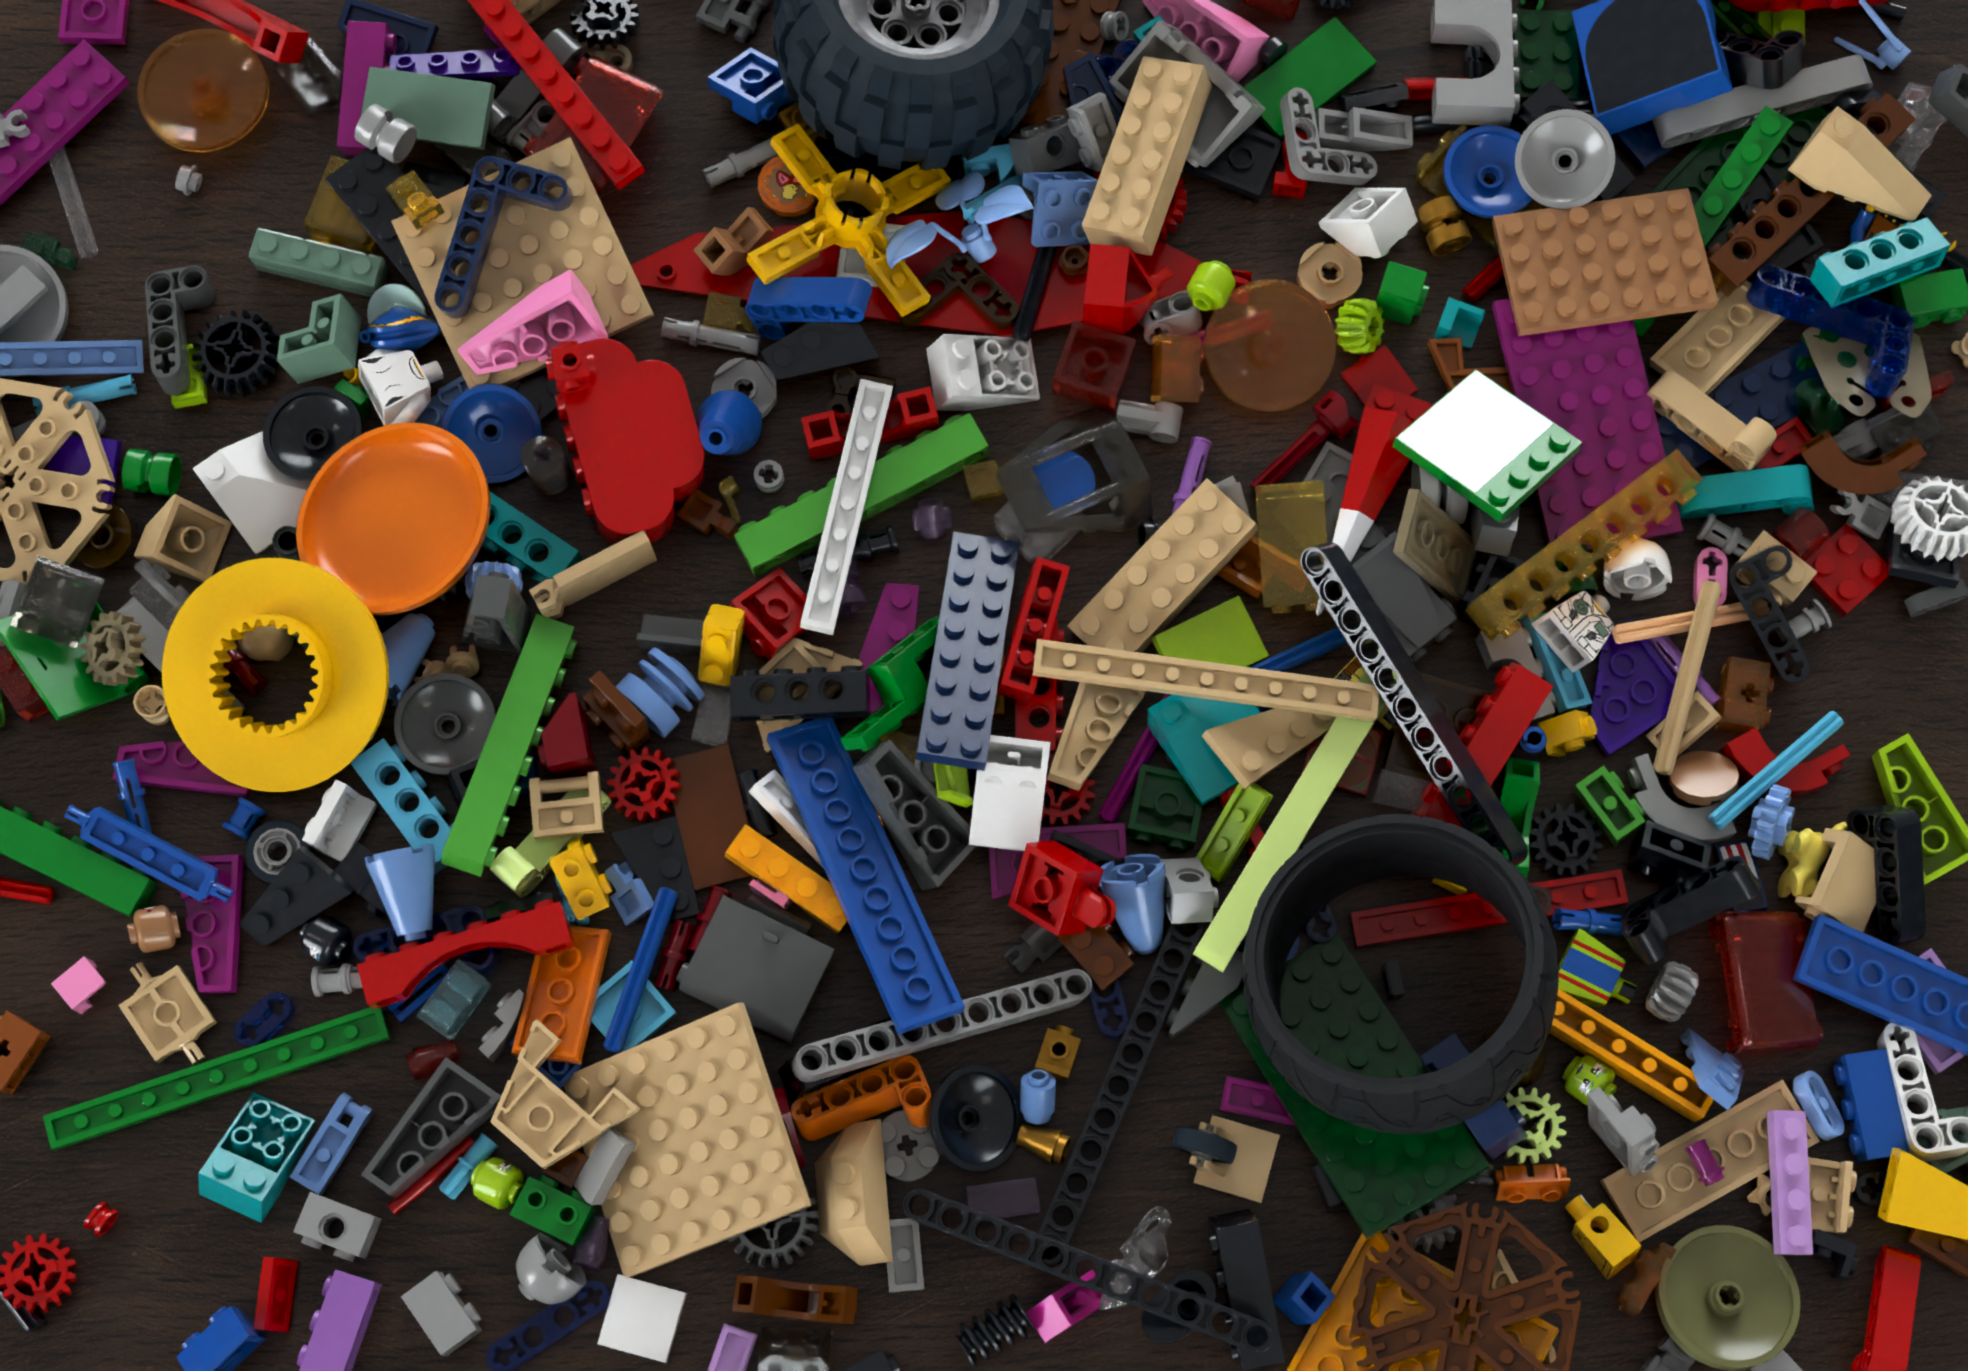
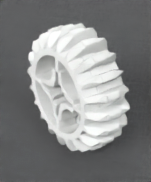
M1924 476L1919 481L1913 479L1911 483L1900 490L1892 504L1890 522L1895 524L1893 533L1902 535L1901 544L1909 543L1912 545L1911 552L1919 550L1923 552L1924 558L1933 555L1937 562L1944 556L1952 561L1957 556L1963 557L1968 553V494L1964 491V485L1960 487L1953 485L1952 478L1947 482H1942L1939 476H1936L1932 481L1927 476Z

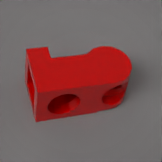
M1296 132L1299 138L1307 140L1306 134ZM1284 139L1281 150L1284 171H1275L1272 195L1304 199L1307 180L1299 179L1292 173Z

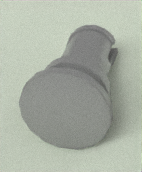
M1812 599L1810 601V609L1803 608L1800 611V615L1788 621L1797 639L1811 631L1816 633L1820 630L1819 626L1821 625L1826 629L1832 627V622L1826 609L1818 600ZM1777 627L1776 632L1781 641L1785 643L1788 639V633L1783 628Z

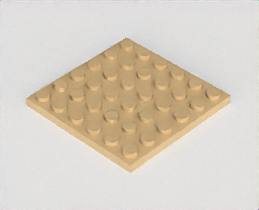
M571 137L516 163L561 176L572 191V203L567 209L559 212L511 198H504L471 307L468 313L461 318L456 319L446 316L436 305L434 296L469 185L391 221L468 388L488 383L507 386L546 367V361L538 362L537 359L520 362L514 368L476 375L458 353V348L542 284L570 269L589 292L608 334V338L655 316ZM499 171L486 176L485 180H495L499 175ZM521 178L516 185V189H527L531 184V178ZM553 187L548 193V198H559L563 193V188ZM480 200L475 206V212L481 213L486 211L490 201ZM479 231L468 233L465 243L473 244L478 241ZM468 262L460 263L455 270V274L457 276L465 275L469 271L470 264ZM459 294L448 296L445 303L446 307H455L460 300Z
M744 1003L733 1004L578 1070L564 1084L566 1094L589 1115L613 1087L617 1088L640 1108L637 1113L613 1127L636 1145L603 1204H601L623 1276H626V1278H632L811 1206ZM600 1136L583 1145L586 1156H590Z

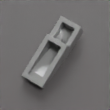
M1353 107L1349 112L1318 108L1315 111L1320 148L1370 152L1409 149L1413 146L1412 116Z

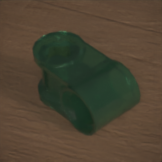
M1812 378L1805 379L1798 384L1794 392V400L1799 419L1812 437L1826 429L1834 436L1845 428L1839 403L1830 396L1826 388L1823 389L1821 384Z

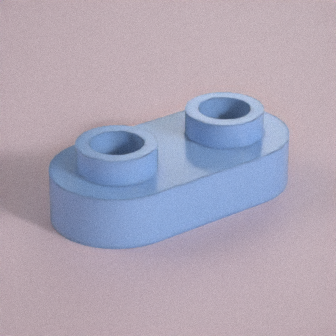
M1811 1070L1796 1076L1793 1080V1095L1801 1104L1803 1110L1806 1111L1809 1124L1816 1135L1826 1141L1842 1135L1844 1132L1843 1118L1822 1078Z

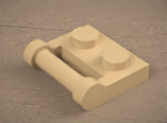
M599 771L588 772L587 776L543 781H541V778L529 779L533 837L535 840L604 832ZM589 789V797L548 802L542 801L543 794Z

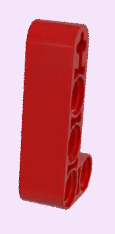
M1887 1245L1881 1247L1875 1264L1864 1348L1855 1357L1851 1371L1907 1370L1921 1268V1257L1919 1255Z

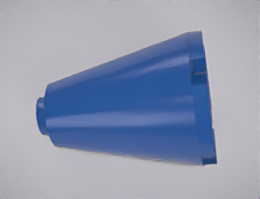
M735 390L718 391L709 396L701 404L696 418L703 447L710 453L726 456L740 455L751 449L759 439L763 425L759 408L746 394Z

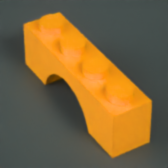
M746 824L725 852V858L751 876L764 881L787 896L810 917L838 935L847 919L831 883Z

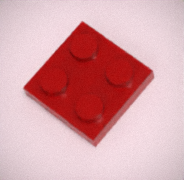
M1846 524L1804 561L1817 571V574L1809 583L1843 617L1890 576L1888 575V564Z

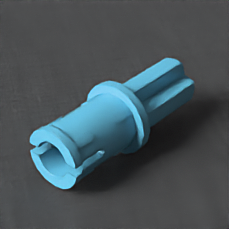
M481 1132L479 1138L462 1158L458 1156L459 1162L439 1186L441 1192L453 1200L456 1199L470 1182L476 1166L483 1160L487 1161L499 1146Z

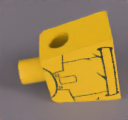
M1579 1195L1565 1206V1209L1576 1221L1572 1235L1607 1280L1636 1259L1642 1245L1604 1203L1599 1204L1593 1209L1585 1198ZM1597 1227L1601 1229L1603 1233H1596L1592 1230V1228Z

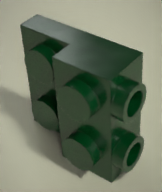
M1145 764L1140 765L1126 836L1133 837L1132 842L1135 844L1151 846L1153 841L1165 843L1167 850L1176 853H1185L1187 848H1194L1203 805L1179 771Z

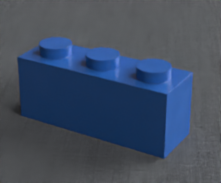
M1886 1048L1846 1054L1835 1059L1836 1065L1833 1067L1834 1078L1837 1085H1841L1844 1097L1841 1100V1110L1844 1119L1849 1120L1852 1133L1849 1135V1147L1852 1154L1857 1156L1858 1163L1890 1158L1892 1147L1900 1148L1909 1153Z

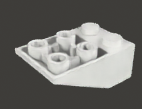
M943 334L926 349L936 410L970 411L1040 400L1031 338L1029 341L1023 342L1013 337Z
M990 735L985 771L977 770L969 845L1025 851L1027 843L1039 842L1051 742Z

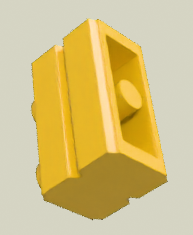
M720 604L711 605L708 615L703 622V637L701 640L698 679L700 681L726 687L730 686V676H734L739 667L744 610Z

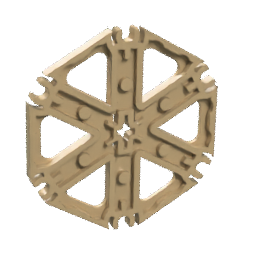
M0 378V399L5 394H16L38 398L42 402L41 413L15 443L0 400V521L3 519L15 553V562L11 567H0V581L9 579L31 586L30 583L38 585L40 584L38 572L41 569H44L47 578L53 579L56 578V574L61 575L100 528L102 523L109 517L110 514L98 513L97 509H112V505L101 501V495L105 491L115 492V488L111 485L102 484V481L115 482L91 410L86 409L85 404L78 402L73 409H69L68 403L74 395L63 388ZM77 431L82 437L91 463L89 472L79 476L43 470L70 435ZM5 475H15L12 479L15 483L13 488L8 486L4 488L6 481L3 478ZM37 503L76 509L81 514L80 524L58 549H52Z

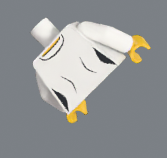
M378 348L366 358L358 360V368L343 371L344 376L350 380L348 381L350 384L358 385L361 388L364 387L384 426L415 422L431 401L430 383L443 379V372L438 361L420 366L414 353L410 350L399 351Z

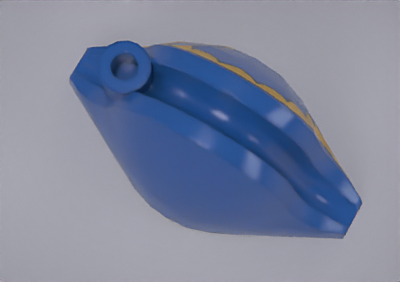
M397 306L384 311L360 332L359 339L363 343L370 342V345L376 349L410 350L414 353L442 332L437 320L410 308Z

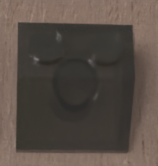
M38 556L19 595L10 625L20 628L25 632L54 640L59 644L77 648L87 628L105 579Z

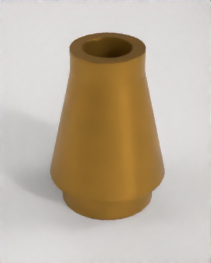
M1025 1124L1021 1126L1016 1140V1144L1024 1146L1051 1164L1054 1162L1063 1163L1071 1143V1137L1064 1135L1062 1130L1032 1127Z

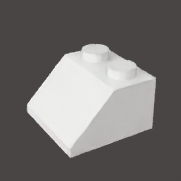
M1354 188L1318 223L1322 230L1355 256H1367L1376 259L1388 254L1389 249L1399 239L1404 238L1418 220L1406 188Z

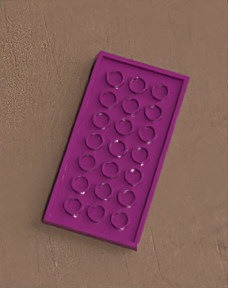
M1510 298L1494 301L1492 309L1512 394L1582 441L1579 452L1535 490L1548 551L1550 552L1556 548L1572 544H1586L1588 550L1592 551L1612 547L1634 537L1648 540L1681 533L1683 531L1652 398L1646 394L1650 389L1633 320L1518 337Z

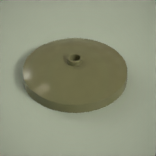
M1713 1225L1689 1233L1678 1241L1666 1254L1656 1278V1305L1666 1331L1685 1353L1710 1367L1731 1371L1757 1367L1779 1354L1789 1343L1797 1328L1801 1305L1799 1288L1794 1273L1783 1255H1774V1248L1771 1243L1749 1230L1729 1225ZM1721 1297L1725 1299L1726 1305L1721 1301Z

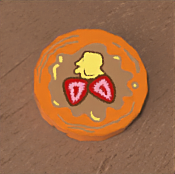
M780 156L772 158L762 167L758 176V193L766 208L782 217H797L808 213L814 207L815 195L805 191Z

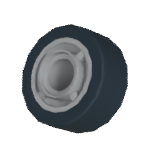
M275 820L266 822L254 830L247 841L245 856L247 866L253 875L267 885H270L298 848L304 846L314 855L315 850L302 840L305 835L303 829L290 821ZM280 847H287L285 858L281 861H274L275 851Z

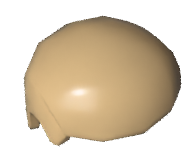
M276 626L258 627L253 632L244 633L245 638L238 640L242 652L248 655L249 658L259 662H277L282 660L292 649L295 637L288 634V628L277 629Z

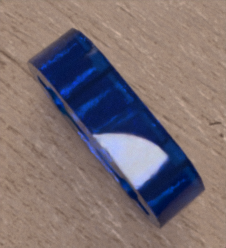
M272 992L266 995L237 1021L233 1029L235 1040L246 1048L268 1041L293 1017L295 1007L292 999L280 992ZM274 1001L278 1003L285 1002L282 1006L284 1013L281 1016L274 1013L266 1019L273 1011L271 1004ZM261 1021L263 1022L255 1030L258 1036L254 1040L249 1037L243 1038L247 1034L244 1029L247 1025L255 1027Z

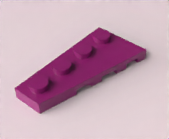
M885 584L858 658L864 665L861 670H866L868 666L916 630L919 585ZM870 678V713L872 714L884 702Z
M158 741L119 746L116 762L134 758L140 785L250 798L251 789L231 783L213 773L190 752L183 741L167 743ZM114 769V773H113V778H112V779H113L115 782H117L116 772H115V769Z
M1125 823L1040 828L1039 842L1048 841L1053 830H1056L1120 859L1127 856ZM989 847L992 900L1012 894L1024 851Z
M239 854L195 856L218 868L217 882L234 890V895L231 896L232 899L229 903H225L211 894L204 901H198L180 891L181 899L185 901L187 918H185L187 931L191 934L193 945L191 955L198 992L202 994L237 993L240 926L238 924L241 922L244 857Z

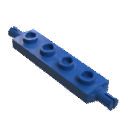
M70 805L66 810L68 812L65 813L64 818H68L81 825L80 838L198 901H204L210 894L225 903H229L232 899L231 896L234 895V890L217 882L218 868L102 807H95L89 813L74 807V805Z

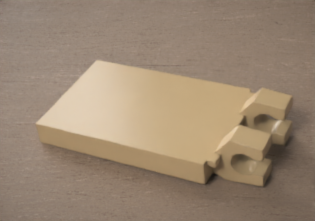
M640 531L554 575V579L544 580L529 591L542 616L555 620L562 617L565 606H570L657 561V558L645 531Z

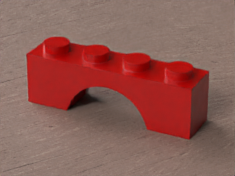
M930 386L897 394L890 401L880 444L916 436L926 430L935 431L939 429L938 414ZM831 410L801 418L811 461L842 454L852 413H839Z

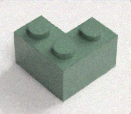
M341 293L313 301L309 327L280 335L276 361L298 384L355 368L362 317Z

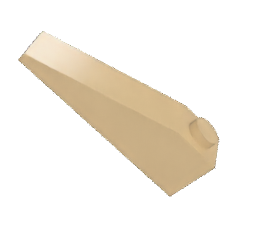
M1838 106L1821 121L1788 169L1815 190L1824 193L1830 191L1844 196L1845 200L1851 202L1860 201L1874 206L1877 211L1907 221H1914L1932 196L1862 123Z

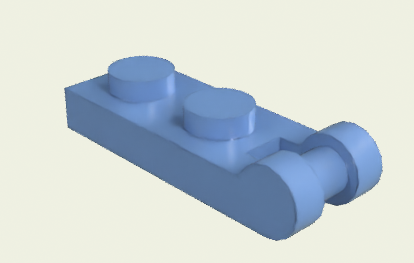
M345 1092L336 1100L290 1175L291 1179L321 1196L374 1113V1109L365 1104L360 1106L353 1102L354 1098ZM344 1114L353 1118L349 1127L339 1123Z

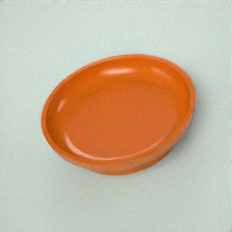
M424 423L389 424L354 438L326 461L315 475L305 493L299 510L296 529V542L300 561L323 568L338 577L362 599L372 615L398 614L431 602L448 591L467 572L478 555L485 539L490 519L491 500L488 482L479 461L470 448L458 437L442 428Z

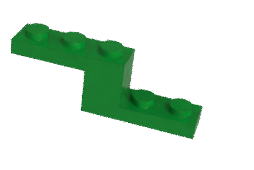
M939 617L927 620L866 668L884 704L840 739L846 751L861 749L865 752L873 749L880 743L879 738L881 736L891 733L902 726V719L924 708L923 702L926 700L928 684L916 662L926 657L927 649L935 646Z

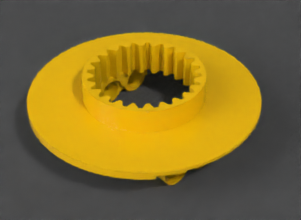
M259 558L237 563L219 571L203 582L187 598L178 611L166 639L162 660V686L167 710L177 733L190 752L204 766L223 779L241 787L265 792H288L301 790L328 780L341 772L364 750L368 742L373 738L385 710L389 688V664L384 640L376 620L362 599L346 583L323 568L310 563L286 558ZM276 626L277 629L288 628L289 635L299 634V644L308 643L309 646L305 651L306 655H314L315 657L310 666L318 670V674L312 677V681L318 687L309 692L314 701L305 702L304 707L306 711L298 712L296 719L287 720L285 724L265 726V723L262 721L253 723L252 716L241 717L243 708H233L232 704L236 698L226 694L231 685L223 681V677L229 674V670L223 667V664L230 662L232 659L227 651L237 648L234 640L244 639V633L253 632L258 627Z

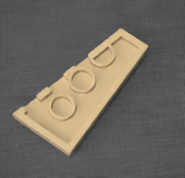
M1079 682L1046 780L1079 791L1147 691Z

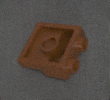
M600 670L589 678L592 690L583 697L585 707L587 708L583 711L584 714L596 727L599 724L605 727L609 732L606 737L616 749L621 750L624 748L629 754L631 749L637 750L651 738L646 718Z

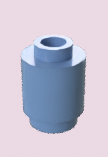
M1035 1069L1021 1078L1020 1111L1024 1119L1032 1124L1048 1122L1051 1119V1115L1055 1112L1056 1079L1045 1070Z

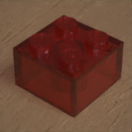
M1073 320L1053 377L1052 393L1115 412L1135 354L1136 339Z

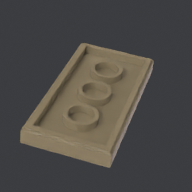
M1409 489L1393 553L1452 604H1460L1468 587L1476 555L1473 539L1420 489Z

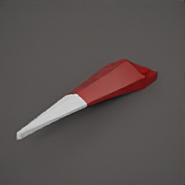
M1375 382L1361 415L1332 541L1340 546L1350 562L1410 462L1408 457L1393 448L1395 438L1433 406L1431 403ZM1320 597L1316 609L1317 616L1320 615L1323 609L1325 608V605L1320 599Z

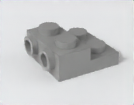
M1600 1087L1588 1093V1124L1628 1173L1633 1177L1640 1171L1645 1173L1653 1169L1659 1162L1655 1151L1659 1148L1660 1144L1655 1139L1656 1127L1650 1117L1645 1113L1641 1115L1633 1105L1622 1111L1616 1098L1611 1094L1607 1096Z

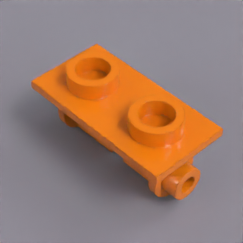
M1558 1163L1533 1165L1534 1177H1528L1526 1165L1501 1166V1169L1494 1170L1495 1184H1499L1495 1198L1496 1201L1506 1200L1510 1203H1520L1528 1199H1542L1548 1202L1556 1201L1560 1198H1566L1571 1180L1567 1178L1566 1167H1559Z

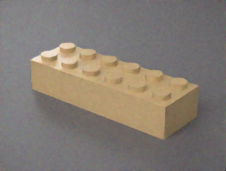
M1143 56L1081 225L1091 244L1130 247L1134 253L1152 256L1212 88L1204 65Z
M1206 478L1078 613L1067 627L1087 646L1142 653L1152 643L1151 638L1160 634L1258 531L1256 522Z

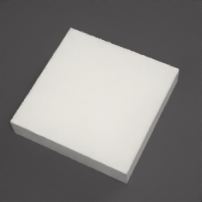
M617 1274L597 1344L667 1363L687 1293L630 1277L626 1278V1276Z

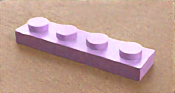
M1770 1110L1767 1111L1774 1255H1813L1806 1111Z

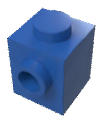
M1311 1271L1292 1274L1275 1295L1273 1301L1291 1322L1297 1326L1316 1323L1336 1296Z

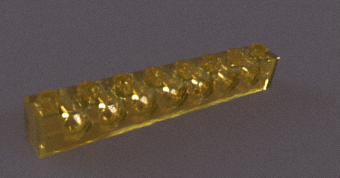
M1676 449L1476 598L1466 609V612L1491 642L1500 635L1507 639L1521 627L1518 624L1520 620L1526 616L1532 620L1547 608L1544 602L1551 597L1556 601L1572 589L1569 585L1576 578H1579L1581 582L1597 570L1595 566L1597 562L1604 559L1608 563L1622 552L1623 549L1620 545L1623 542L1629 540L1631 543H1634L1648 532L1645 526L1654 521L1658 525L1673 513L1670 508L1677 502L1683 506L1698 494L1695 488L1703 481V478L1681 452ZM1657 486L1665 488L1668 496L1660 494ZM1631 505L1639 506L1643 511V515L1635 513ZM1606 523L1613 524L1618 529V534L1610 532ZM1581 542L1588 543L1592 547L1593 553L1586 552L1582 548ZM1555 561L1563 562L1567 566L1568 572L1560 571L1556 567ZM1529 580L1539 582L1543 591L1534 590ZM1504 599L1512 600L1517 606V611L1508 609L1504 604Z

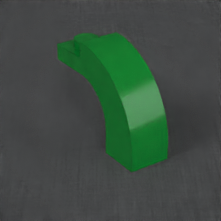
M1509 757L1502 769L1497 798L1527 845L1528 855L1526 860L1516 866L1527 879L1529 872V836L1534 804L1540 786V762ZM1503 848L1505 857L1509 859L1507 851Z

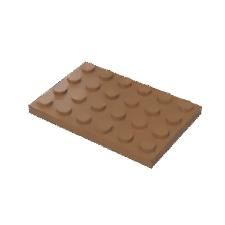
M1689 188L1589 202L1586 205L1577 206L1572 209L1546 208L1493 216L1492 225L1518 337L1717 307L1718 298Z

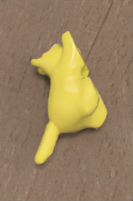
M1847 822L1836 824L1832 829L1845 831L1848 829ZM1805 828L1800 832L1792 830L1784 841L1783 847L1778 846L1779 854L1788 859V867L1782 873L1777 886L1780 898H1786L1791 892L1796 898L1797 896L1812 897L1818 884L1819 869L1830 850L1826 842L1822 841L1823 833L1813 832L1810 828Z

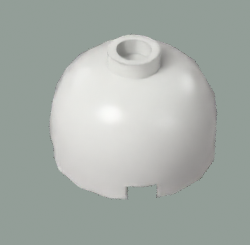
M1638 537L1630 538L1615 545L1605 558L1603 585L1606 591L1614 597L1621 599L1620 593L1634 594L1631 600L1650 599L1663 594L1667 590L1666 584L1672 582V570L1667 553L1655 542Z

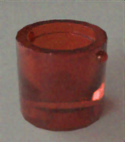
M1803 507L1797 508L1770 534L1804 562L1830 537L1825 523L1812 511Z

